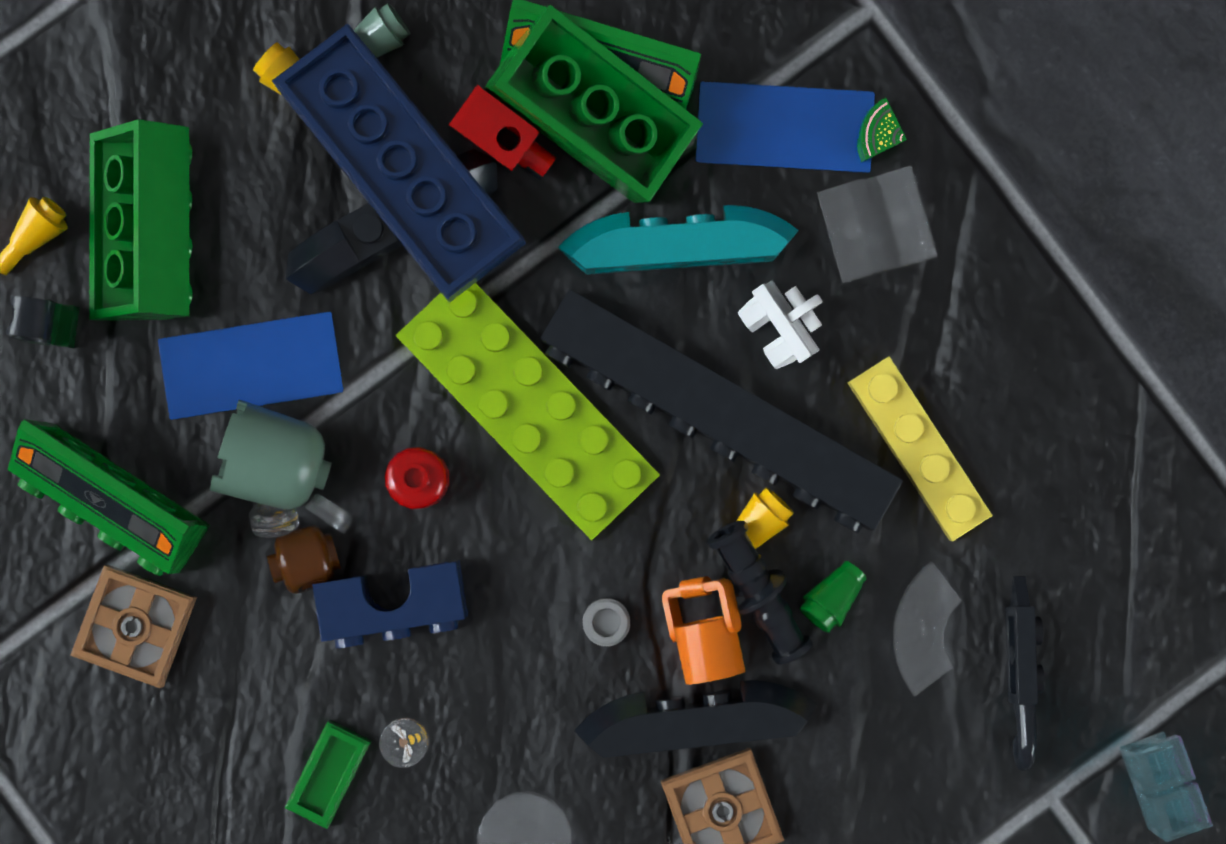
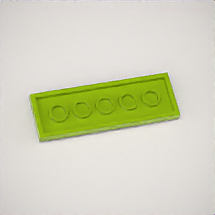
M476 283L450 303L441 293L438 294L395 335L591 541L660 476Z

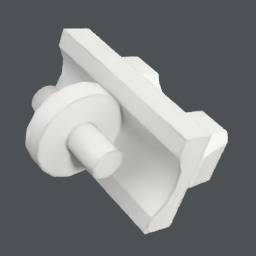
M772 280L753 290L752 294L754 297L738 312V315L751 332H755L771 321L781 335L763 348L765 355L775 369L791 364L796 360L801 363L820 350L799 320V318L802 319L810 333L822 326L813 312V309L823 302L818 294L806 301L796 286L785 293V296L794 307V310H792Z

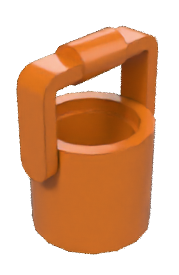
M703 576L682 580L679 587L663 592L662 603L669 635L673 642H677L685 684L711 682L746 672L737 634L741 630V619L734 587L730 580L725 578L711 580L710 577ZM718 590L723 611L722 616L683 624L677 597L690 599L710 595L713 591Z

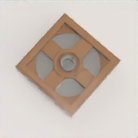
M104 565L70 656L157 688H162L167 680L197 597L111 565Z
M751 748L661 780L683 844H777L784 841Z

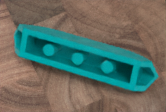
M723 205V221H715V215L699 214L686 217L687 223L668 225L667 218L655 217L639 220L640 227H630L629 212L605 216L586 224L565 239L558 248L586 275L773 262L799 230L776 215L746 206Z

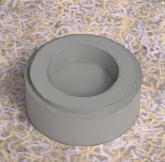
M601 598L592 602L583 616V629L586 636L593 643L600 646L618 644L626 637L630 628V616L626 607L621 602L612 598Z

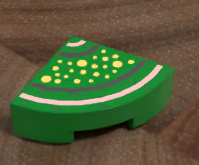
M887 98L880 100L872 106L862 121L859 138L857 139V150L861 162L907 140Z

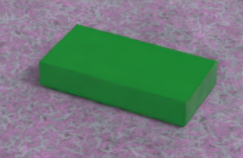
M331 720L327 721L285 808L328 829L372 740Z

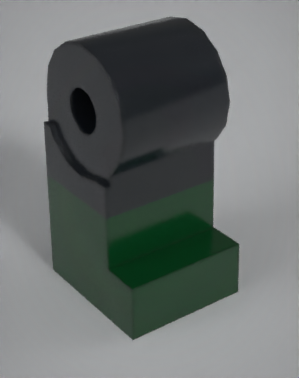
M10 296L12 319L5 331V335L27 343L74 349L80 307L59 304L44 299Z

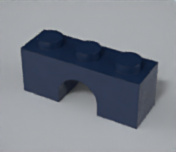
M460 560L408 569L410 594L406 602L396 609L384 608L373 600L369 592L367 575L312 584L321 642L334 640L335 648H345L364 644L363 635L382 632L383 641L410 637V628L429 625L430 633L458 629L457 620H463L468 617Z

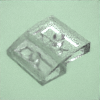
M906 166L866 180L861 178L817 192L843 283L938 257L912 166Z

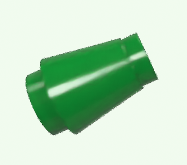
M844 561L840 567L835 569L803 596L805 602L800 607L801 613L812 624L826 633H830L835 626L841 627L863 583L867 580L866 575L854 564Z

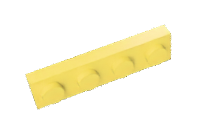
M890 356L848 382L851 390L949 541L958 539L993 516Z

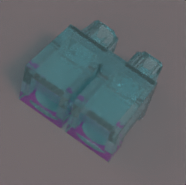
M1163 731L1119 747L1148 830L1165 842H1169L1213 826L1199 785L1191 781L1196 779L1181 736L1173 735L1166 737Z

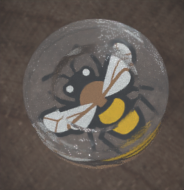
M318 493L314 494L305 506L307 510L344 534L354 521L352 519L353 516Z
M258 503L249 512L252 532L258 537H281L294 531L299 525L297 508L291 510L279 509Z
M400 718L394 720L381 734L379 742L380 751L384 759L391 765L399 768L411 767L417 764L427 752L429 745L427 731L421 723L414 719Z

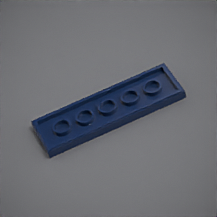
M346 24L272 80L277 90L449 303L526 244L521 234L349 24Z

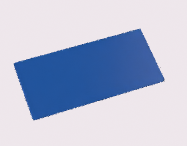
M701 82L698 120L703 124L697 132L696 162L869 173L871 171V158L861 162L857 150V139L859 138L860 127L867 111L874 106L875 93L870 91Z
M331 312L158 339L167 406L171 420L236 410L238 400L261 406L343 392Z

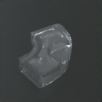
M933 562L928 563L921 569L906 588L900 600L894 621L893 644L896 662L906 686L914 696L953 668L945 652L944 629L950 613L962 600Z

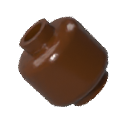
M315 525L280 534L274 542L276 553L267 555L274 583L284 581L287 590L293 594L313 590L312 584L333 581L334 571L341 569L331 532L323 534L322 530Z

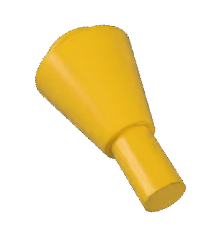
M34 197L29 198L9 239L10 243L0 253L1 274L8 275L25 255H29L68 229L66 222L63 220L66 217V213L57 203L47 197H43L41 200Z

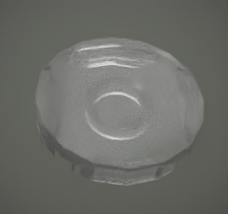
M532 791L514 792L497 800L485 813L477 834V844H572L571 825L563 809L549 797Z

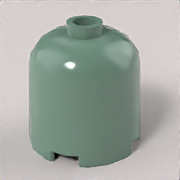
M238 400L237 414L232 413L218 454V458L223 459L218 476L213 475L210 490L287 510L298 508L307 502L314 487L324 490L332 462L323 460L325 443L316 427L258 405Z

